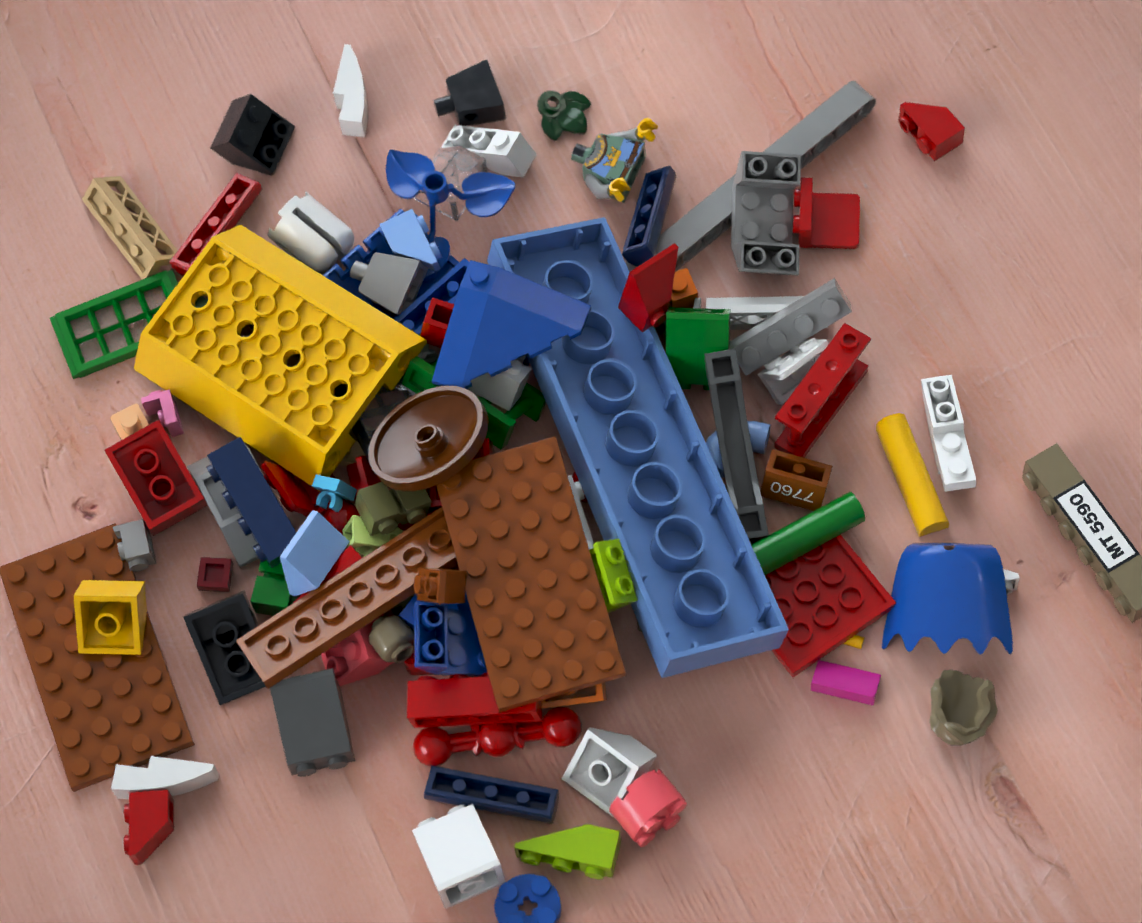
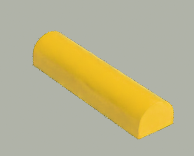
M896 413L884 417L876 424V431L919 537L949 528L948 519L905 415Z

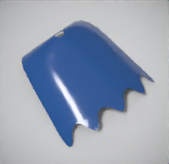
M913 543L907 546L899 560L891 597L895 600L896 604L887 614L882 649L884 650L888 646L890 640L896 634L901 635L908 652H911L923 637H929L934 640L940 651L944 654L950 650L957 640L967 638L972 643L976 652L982 655L990 640L996 637L1002 642L1005 650L1012 654L1013 640L1005 577L1001 558L996 548L992 545L965 543ZM944 546H955L953 550H946Z

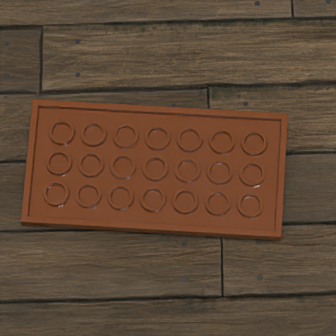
M556 436L473 459L453 477L436 485L459 569L466 571L465 591L499 712L625 677L626 673Z
M116 523L0 566V575L73 792L114 777L116 764L140 767L149 763L150 756L166 757L195 745L148 611L146 614L141 655L78 654L74 594L82 580L137 581L134 572L129 569L128 562L126 560L122 561L120 558L117 543L122 542V539H118L113 531V526H117Z

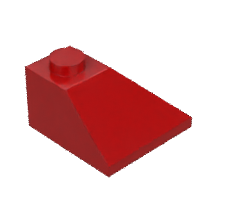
M675 243L629 272L618 308L642 333L652 326L654 328L660 326L666 320V312L671 301L679 248Z

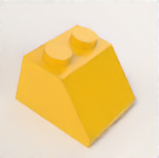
M82 580L74 594L78 654L141 655L147 614L145 581Z

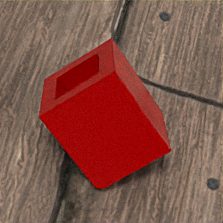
M365 456L356 457V462L347 466L350 486L357 489L353 501H356L358 490L381 482L370 467Z

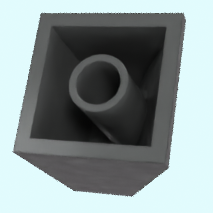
M333 668L283 679L270 688L287 766L292 775L309 776L316 773L318 769L327 767L330 769H340L346 767L349 762L355 761L342 691Z

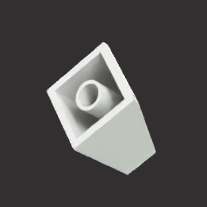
M473 804L469 806L458 805L450 809L448 815L439 819L428 818L417 825L418 828L412 830L445 909L506 882L501 864Z

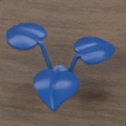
M392 149L388 152L386 176L392 192L404 199L414 198L420 190L425 192L430 206V234L425 233V236L429 243L435 241L442 255V258L437 260L441 269L449 260L450 245L447 239L435 237L436 204L443 203L447 200L449 193H452L460 200L466 199V208L471 214L478 217H490L499 213L504 208L515 190V183L505 176L495 173L478 172L469 175L463 180L462 189L464 193H460L454 188L453 184H447L443 173L435 171V166L428 157L418 153L400 152ZM428 269L425 278L436 274L440 270L433 271Z

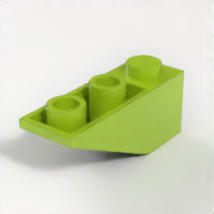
M586 824L517 842L514 849L516 856L521 858L520 860L526 864L539 865L540 862L553 865L554 869L561 872L569 873L574 869L585 872L584 874L587 877L601 880L604 879V876L613 877L621 844V834L617 830Z

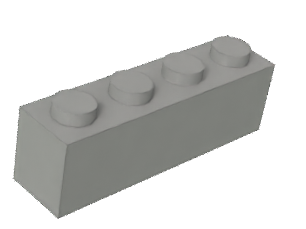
M834 278L731 340L730 349L736 348L738 364L744 374L748 375L851 313V303Z

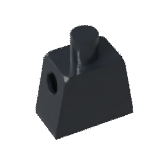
M487 59L448 77L445 80L448 95L433 100L438 117L454 112L460 126H471L506 119L504 103Z

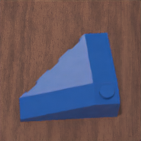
M470 260L457 293L433 374L432 384L459 386L468 389L472 387L471 380L486 373L489 374L490 378L512 368L511 361L526 354L529 355L530 359L552 349L551 342L566 335L571 340L582 334L591 311V305L500 267Z

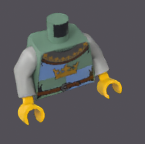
M645 118L639 123L638 127L628 131L608 135L599 134L591 148L578 143L575 145L571 160L583 164V180L596 198H615L619 202H625L646 158L645 142L643 141L646 139L652 142L656 137L652 130L658 129V125L652 119Z

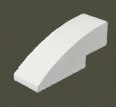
M344 44L333 91L336 107L341 109L339 123L343 135L365 137L368 122V103L364 81L351 45Z
M150 756L148 768L116 764L111 790L117 799H129L130 792L168 790L172 796H176L217 781L219 773L214 764Z

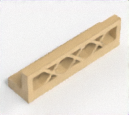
M121 176L93 178L82 200L141 279L157 274L161 266L170 265V260L178 250ZM110 187H116L121 194L113 191ZM125 206L134 210L136 214L128 211ZM141 227L149 230L151 234L144 232ZM157 248L165 251L167 255H161Z

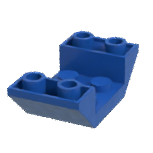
M414 602L415 668L443 676L464 674L469 677H481L483 673L488 672L471 610L447 609V604Z

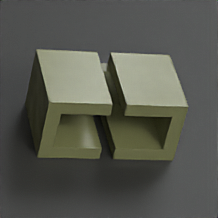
M380 482L358 490L355 506L369 535L372 536L378 533H391L398 527L399 523L401 525L406 523L416 524L428 515L432 501L426 489L417 491L389 490L386 485Z

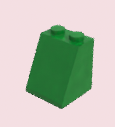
M669 307L666 312V355L682 390L691 389V384L703 385V390H709L704 354L730 349L731 309Z

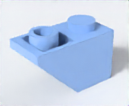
M410 209L379 224L395 256L416 259L433 271L441 269L437 260L442 258V255L435 241L428 242L425 233L430 230L422 215L416 217L413 209Z

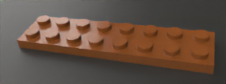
M440 507L320 585L318 589L311 591L236 640L267 689L415 593L414 580L416 575L419 574V568L453 569L458 565L443 508Z

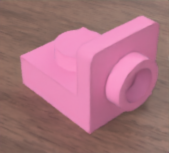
M170 389L154 391L148 396L141 398L147 415L158 414L162 426L168 428L172 437L184 434L177 404Z

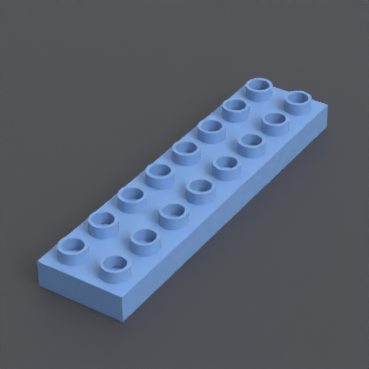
M603 217L492 239L487 259L489 265L500 267L591 305V311L581 335L571 340L568 335L551 342L552 349L531 359L528 354L526 355L604 541L620 539L638 601L631 603V606L661 678L780 648L789 630L657 332L652 326L642 333L618 308L629 270L606 218Z

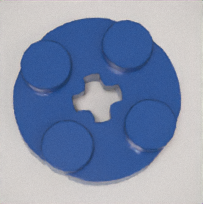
M522 874L511 878L499 887L498 895L495 899V915L498 923H557L561 916V901L556 888L546 877L535 874ZM525 900H530L531 903L537 904V908L532 909V915L526 916L525 911H519V906H522Z

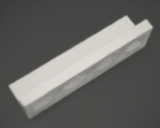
M804 296L706 298V308L731 309L730 330H749Z

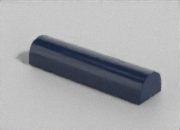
M671 166L645 174L622 252L625 260L634 266H640L655 254L676 180V173Z
M431 766L424 791V799L456 806H469L473 804L477 810L553 824L558 806L559 790Z

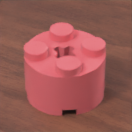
M658 769V772L651 770L633 781L625 788L628 791L625 798L621 800L617 796L610 805L609 811L631 839L637 842L640 847H644L654 839L655 833L662 827L667 831L680 821L681 818L678 814L687 806V803L664 773Z

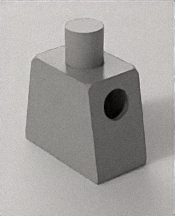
M376 252L373 254L369 265L355 261L350 271V277L361 281L358 292L393 315L398 316L415 301L428 268L416 259Z

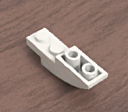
M952 375L921 379L934 458L938 474H941L944 491L976 487V476L964 434V421Z

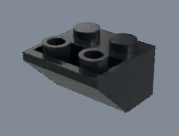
M249 94L232 100L210 149L233 165L273 175L295 126L254 95Z

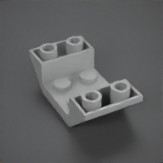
M741 152L732 186L731 248L739 272L799 275V244H792L793 189L800 185L801 155Z
M246 445V447H247V449L249 450L251 456L253 457L254 461L256 462V460H255L253 454L251 453L250 449H249L248 446ZM207 456L187 466L241 568L258 559L252 548L257 543L251 534L245 536L240 528L237 519L241 518L236 507L230 510L221 494L226 490L221 481L214 483L206 469V466L210 465Z

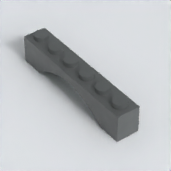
M736 348L704 354V363L727 492L749 541L763 539L769 534L751 446Z

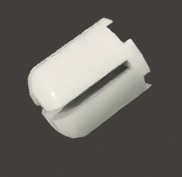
M305 192L306 196L300 199L295 195L278 212L282 218L274 231L269 228L268 237L289 255L323 275L337 264V260L340 261L352 250L354 234L351 228L310 194Z

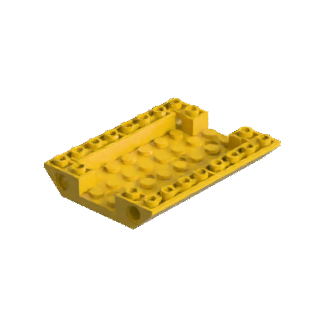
M239 225L211 238L142 331L134 370L165 391L170 389L173 396L235 437H241L243 442L312 487L315 475L331 476L355 443L349 431L382 386L390 391L394 389L405 374L410 360L418 356L426 345L427 340L249 229ZM208 296V302L205 306L201 308L195 307V302L199 297ZM249 324L254 325V331L251 335L241 337L243 327ZM293 354H300V362L296 366L288 367V358ZM340 384H347L348 390L346 394L341 397H335V388Z

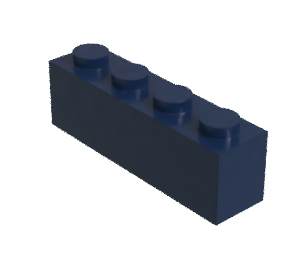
M238 437L208 454L210 465L206 466V469L214 483L221 481L226 491L221 494L230 510L235 507L238 510L241 518L237 519V522L245 536L251 534L257 544L252 546L260 562L263 563L267 560L270 567L273 568L281 563V554L297 532L242 438Z

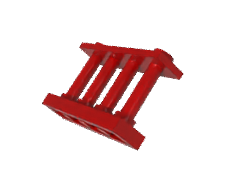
M846 323L843 324L776 414L775 419L784 424L786 428L775 441V449L805 458L868 372V365L858 360V358L870 343V337Z

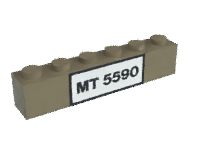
M1057 443L1025 461L1022 478L1030 491L1035 490L1041 498L1040 502L1044 511L1049 516L1053 515L1059 523V530L1063 537L1074 543L1080 560L1085 565L1091 566L1096 573L1095 577L1100 587L1111 593L1119 613L1123 616L1127 615L1132 623L1142 617V556Z

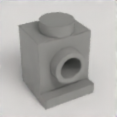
M143 519L113 526V531L117 538L122 539V542L117 543L120 558L122 561L126 560L128 562L130 571H143L149 565L156 564L151 533Z

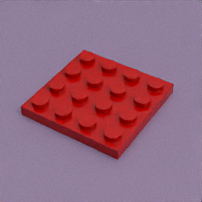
M841 534L765 575L789 629L780 648L771 651L793 678L886 615L896 604L895 600Z

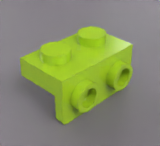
M620 539L594 543V548L589 549L607 612H613L638 601Z

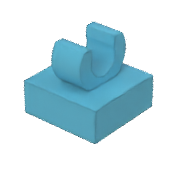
M315 475L312 487L321 491L317 496L316 505L326 509L328 502L331 500L329 508L336 512L341 510L343 499L353 501L357 492L356 488L340 479Z

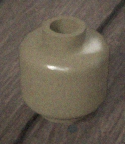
M384 615L373 622L372 630L369 634V643L385 662L401 663L414 653V632L398 615L389 617Z

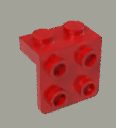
M801 177L800 189H794V207H800V215H793V233H799V248L856 249L859 246V195L812 193L813 178Z
M268 461L261 465L262 470L265 472L264 478L272 488L277 489L281 495L280 502L288 511L298 512L308 517L311 511L314 510L324 516L327 508L323 509L316 505L317 496L321 491L314 489L280 465Z

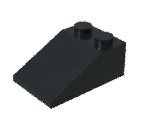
M245 590L185 614L183 618L219 705L266 687L236 642L237 639L259 626Z

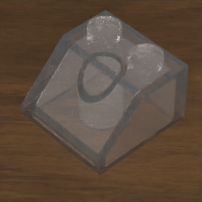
M462 146L439 148L431 158L435 171L443 173L447 184H453L454 188L460 193H464L462 182L466 177L478 172H488L486 159ZM420 190L413 199L430 207L425 192ZM449 193L447 200L436 204L435 210L457 221L466 209V199L460 200L454 194Z

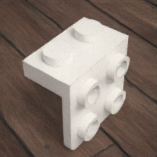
M806 339L791 348L783 356H778L764 365L765 369L758 373V376L776 404L782 405L788 400L819 358V353L828 346L827 339Z

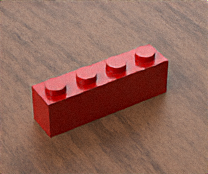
M488 672L483 673L481 677L454 674L449 679L421 676L418 680L408 681L407 719L414 728L542 721V700L499 712Z

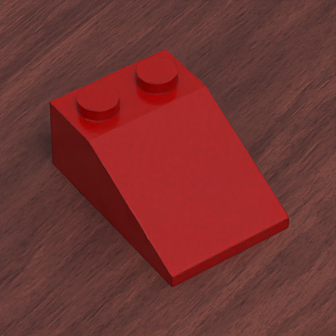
M160 420L151 423L104 450L153 536L208 506Z

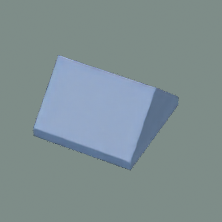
M314 510L311 511L280 556L289 594L292 596H298L318 589L350 542L319 512Z

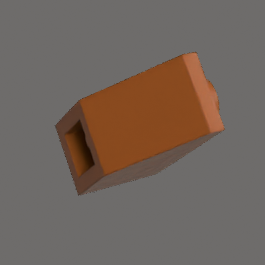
M419 568V574L416 575L414 580V591L417 594V600L438 604L465 603V570Z

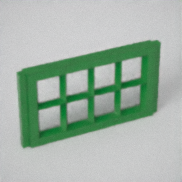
M173 269L147 277L50 317L73 379L82 378L137 355L142 331L178 284Z

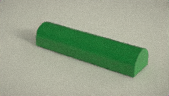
M848 492L753 543L751 546L764 575H767L865 521V513L856 496L852 492Z

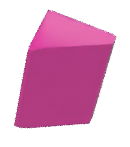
M818 660L811 682V691L874 706L881 674Z

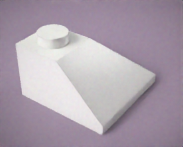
M590 727L580 742L562 780L613 817L609 811L612 802L617 796L621 800L625 798L628 793L625 788L649 771L657 754L632 736Z

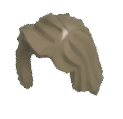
M949 669L943 670L940 678L934 681L931 688V716L929 721L931 729L938 737L949 745H965L985 735L986 729L995 719L998 711L995 702V688L991 681L979 677L972 678L968 674L964 675L962 672Z

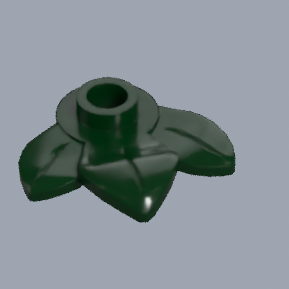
M546 91L541 94L537 102V108L542 115L541 127L544 133L554 141L561 136L563 130L575 134H585L587 132V120L583 111L591 106L590 100L583 94L574 91H568L563 94L556 91ZM548 101L555 102L557 107L549 106Z

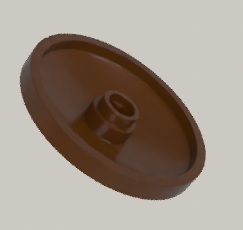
M439 386L419 392L397 405L375 430L368 451L370 466L384 485L395 490L417 491L438 485L461 471L478 453L488 431L487 412L479 398L473 392L463 387Z

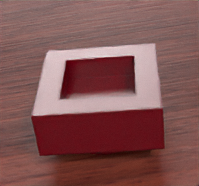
M201 557L197 579L198 590L230 592L234 564L232 559Z

